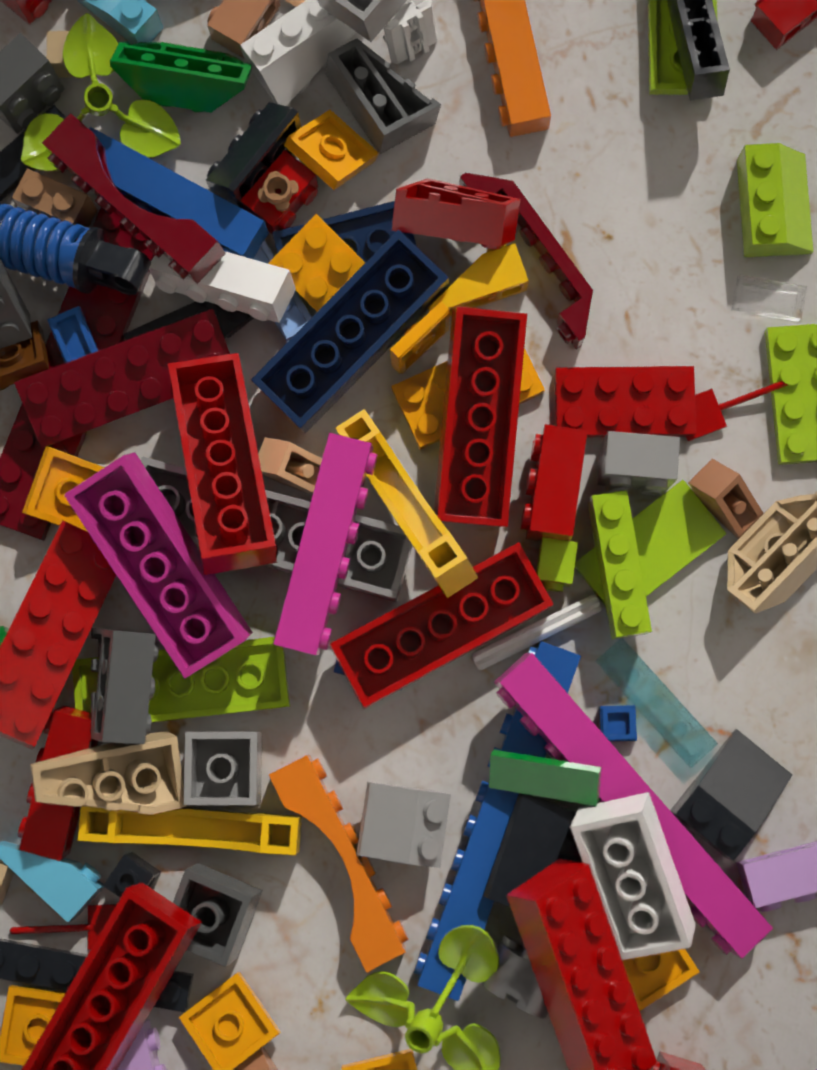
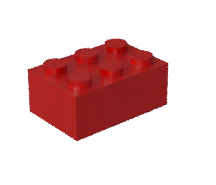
M545 424L542 433L535 434L530 461L536 462V468H530L525 495L531 496V503H525L520 529L526 530L525 539L541 541L545 537L570 541L573 537L587 430Z

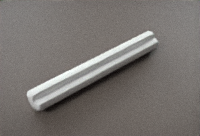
M590 595L472 654L473 662L478 670H483L599 613L602 610L601 604L595 595Z

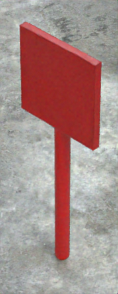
M779 381L718 404L713 389L696 394V435L686 436L687 441L726 428L727 425L721 412L722 410L788 385L783 381Z
M117 904L88 905V924L12 927L9 932L10 934L88 931L89 950L93 947Z

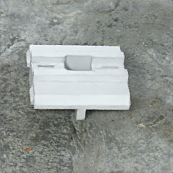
M425 0L418 5L411 1L402 6L395 14L396 18L385 25V35L382 36L388 46L392 63L399 64L406 59H409L411 62L415 60V54L423 51L424 54L429 52V46L437 42L438 37L432 1Z

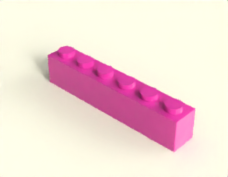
M329 432L274 645L319 656L321 649L327 650L332 629L326 627L330 614H337L341 594L336 593L339 578L346 579L350 565V559L345 558L348 543L355 544L360 524L354 523L357 509L364 510L369 489L363 488L366 474L373 475L378 454L372 453L373 446L370 442Z

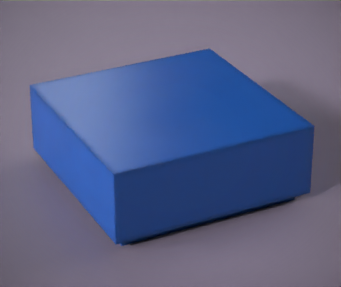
M635 705L599 706L600 731L610 742L637 741Z

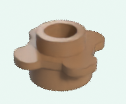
M273 171L268 174L263 188L258 191V197L263 203L269 202L275 205L278 211H286L289 208V200L292 195L298 193L299 187L296 181H289L286 176ZM281 189L282 192L280 194H276L275 190Z

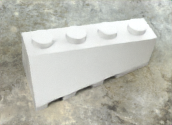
M306 0L242 43L241 49L245 62L252 65L253 74L276 104L290 107V102L299 92L302 93L310 85V80L322 67L325 68L327 66L328 53L345 45L355 35L356 31L320 7L318 0Z

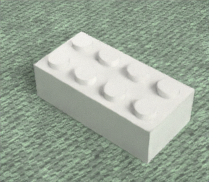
M649 792L598 803L597 806L589 805L578 808L571 825V830L583 863L589 864L622 960L691 948L696 924Z

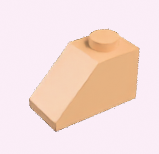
M265 437L258 453L262 475L313 495L322 458L291 442Z

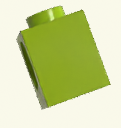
M545 537L541 539L536 573L547 591L563 592L564 587H570L573 584L578 542Z

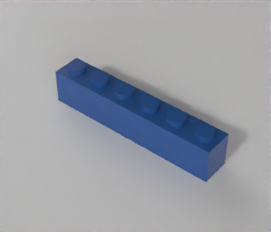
M90 126L89 129L105 148L107 166L112 181L125 198L139 208L159 216L174 219H193L219 242L225 252L254 259L261 244L269 234L264 220Z

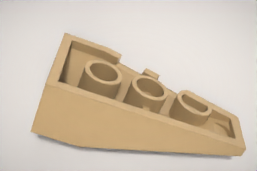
M167 730L149 733V735H146L145 744L107 743L30 764L36 802L77 807H98L114 811H134L150 815L187 807L184 805V784L177 736Z

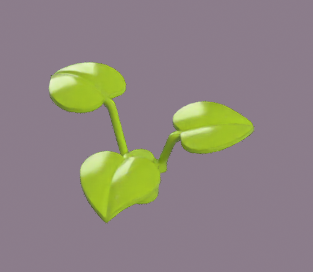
M85 13L70 29L63 47V61L68 72L75 78L90 76L92 82L84 92L85 107L82 108L77 119L82 123L89 113L94 116H104L110 111L113 112L120 120L125 122L120 129L121 143L148 158H154L178 148L181 140L177 126L160 105L150 100H136L130 105L127 116L118 109L117 105L112 103L113 96L111 90L106 85L98 82L97 75L109 76L114 72L110 67V59L118 46V42L91 14ZM42 114L30 122L24 135L21 160L25 165L41 171H58L47 159L50 153L42 142L64 120L62 117L56 114Z
M473 925L459 926L449 931L443 937L439 946V959L444 965L455 969L433 1009L421 1010L415 1016L414 1003L407 1001L409 997L408 987L396 975L385 971H377L367 975L345 999L355 1009L383 1025L390 1027L405 1026L407 1028L405 1033L406 1044L417 1053H427L433 1046H439L441 1041H443L441 1049L443 1057L454 1070H499L501 1053L499 1043L495 1036L485 1027L479 1024H469L461 1030L459 1026L455 1025L441 1033L443 1022L439 1011L460 974L469 981L481 983L487 981L498 969L500 960L497 948L490 935L480 927Z

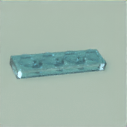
M623 638L617 640L595 660L596 664L632 704L636 706L640 713L689 767L695 766L718 745L714 738Z

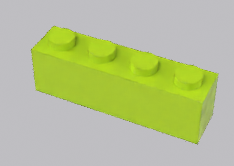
M624 490L593 495L588 501V508L611 640L646 635L652 632L628 492Z

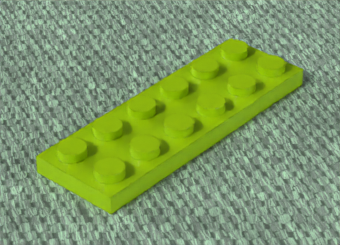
M275 637L245 640L187 678L183 677L165 649L159 650L158 658L153 663L152 668L155 692L153 698L149 699L148 709L152 722L290 707L284 647L274 645ZM98 657L77 659L72 668L75 709L91 713V693L97 691L98 672H91V660L98 659Z

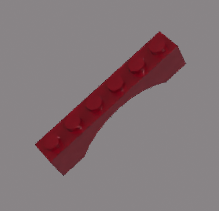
M71 113L42 142L50 153L47 159L61 173L66 169L74 175L71 181L85 194L91 190L98 197L95 199V202L106 213L111 215L115 211L122 217L119 223L131 235L135 237L140 233L147 239L143 244L158 258L164 254L171 261L168 264L170 269L181 279L184 280L188 276L198 284L226 254L219 242L193 219H174L159 216L139 208L125 198L112 181L107 166L104 146L96 135Z

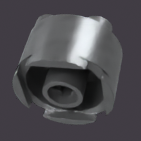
M504 935L497 949L500 960L498 969L487 981L482 982V985L503 1000L507 998L516 1003L515 1007L534 1016L546 1018L548 1011L526 949L522 950L524 945Z

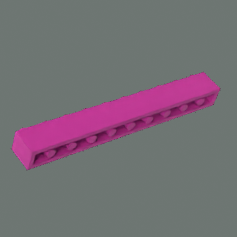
M525 653L494 681L499 688L496 692L497 696L509 709L513 706L518 709L524 716L520 719V722L533 736L539 733L547 742L544 749L552 759L601 767L598 803L649 792L687 902L691 907L693 919L700 927L703 928L707 925L715 934L711 940L725 955L731 952L742 959L773 929L533 653Z

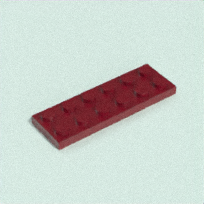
M211 308L15 381L14 384L41 448L173 399L168 363L227 355L230 352L214 310Z

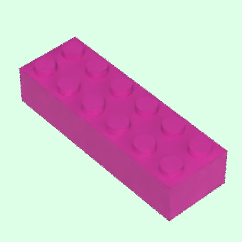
M135 452L123 455L64 494L184 678H187L238 646L253 633L216 575H204L201 552Z

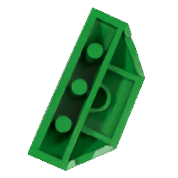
M119 42L110 59V67L143 100H150L163 107L173 106L190 109L194 112L212 113L245 89L252 72L251 64L242 62L239 58L228 53L165 42H140L133 45L128 42Z

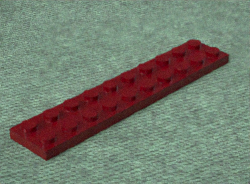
M100 207L93 227L101 228L106 232L108 243L137 249L147 255L152 261L155 255L143 244L147 239L140 233L135 237L131 235L119 223L122 217L115 211L109 215ZM148 270L136 295H126L101 285H97L89 293H82L77 291L76 288L68 287L58 314L79 306L83 311L99 350L124 341L125 337L123 334L128 331L149 278L150 270ZM51 331L46 342L49 368L65 363ZM22 403L0 456V525L45 541L51 523L22 513L45 447L41 448ZM88 431L47 447L78 457Z

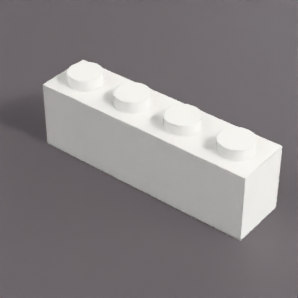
M225 252L226 254L198 284L188 276L183 280L168 266L171 261L164 254L160 258L154 256L151 261L150 273L156 286L162 291L170 294L174 292L184 294L200 303L205 301L211 302L230 312L241 311L250 314L253 318L260 321L268 319L280 323L296 290L290 270L229 252Z

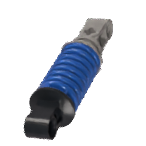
M0 203V259L7 269L17 270L18 272L30 274L38 278L41 277L55 283L66 284L82 293H89L97 285H101L126 295L137 294L151 266V260L143 252L134 248H125L108 243L106 232L101 228H88L80 224L73 225V223L66 220L61 221L55 217L49 218L45 214H37L30 210L25 211L20 207L14 208L9 204L1 205Z

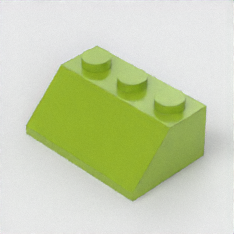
M780 143L744 145L737 158L744 258L812 254L814 251L805 154Z

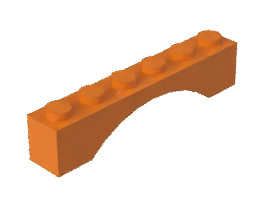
M309 754L269 774L284 807L302 815L316 825L332 841L344 861L351 879L354 897V922L350 941L366 973L406 952L404 942L409 940L408 935L400 920L393 922L388 912V909L393 906L384 888L382 887L377 890L371 878L376 875V872L369 857L356 855L357 848L355 844L358 843V835L351 822L346 825L344 824L339 814V811L344 808L335 790L328 792L323 782V779L328 776L319 758L312 760Z

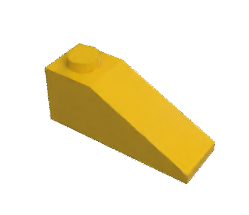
M513 243L507 246L505 244L501 249H487L486 253H483L428 307V313L441 301L450 309V316H452V311L457 306L477 308L527 291L529 280L516 244Z

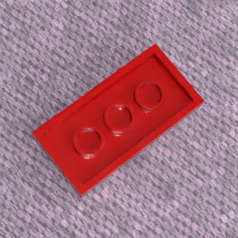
M694 366L556 367L555 369L556 426L587 430V438L605 437L608 431L672 437L696 435Z

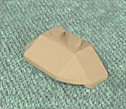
M817 491L815 494L799 495L775 501L728 550V593L756 614L784 603L817 569Z

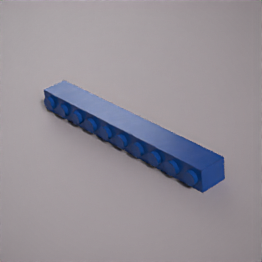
M543 641L538 643L537 648L530 646L528 653H533L568 693L581 655ZM516 707L513 715L506 713L499 732L505 735L501 748L494 746L493 750L545 758L547 752L544 747L547 745V742L539 733L533 736L522 725L520 719L524 716ZM482 780L475 801L481 803L476 816L469 815L463 835L469 837L464 851L457 849L451 865V870L456 871L452 885L445 883L438 904L444 906L440 919L432 918L426 935V939L431 940L427 954L420 952L413 973L419 975L417 986L441 995L455 969L444 965L439 959V946L443 937L452 929L463 925H473L483 930L485 929L494 901L484 897L483 894L519 793L489 788V782ZM460 974L448 998L459 1001L467 980L462 974Z

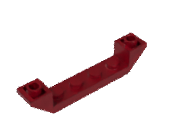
M471 173L462 174L459 181L460 186L520 199L517 224L521 228L519 233L529 247L534 246L541 255L539 261L546 272L549 274L554 273L560 281L559 288L568 301L574 300L575 302L559 313L556 322L559 326L556 327V330L566 344L571 342L577 350L582 346L585 339L593 289L514 181Z

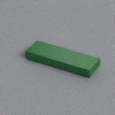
M493 750L490 754L489 788L597 806L599 802L601 767L500 750Z

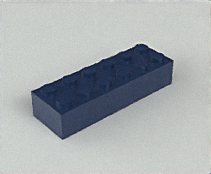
M398 229L268 361L251 381L306 434L450 286L449 277Z

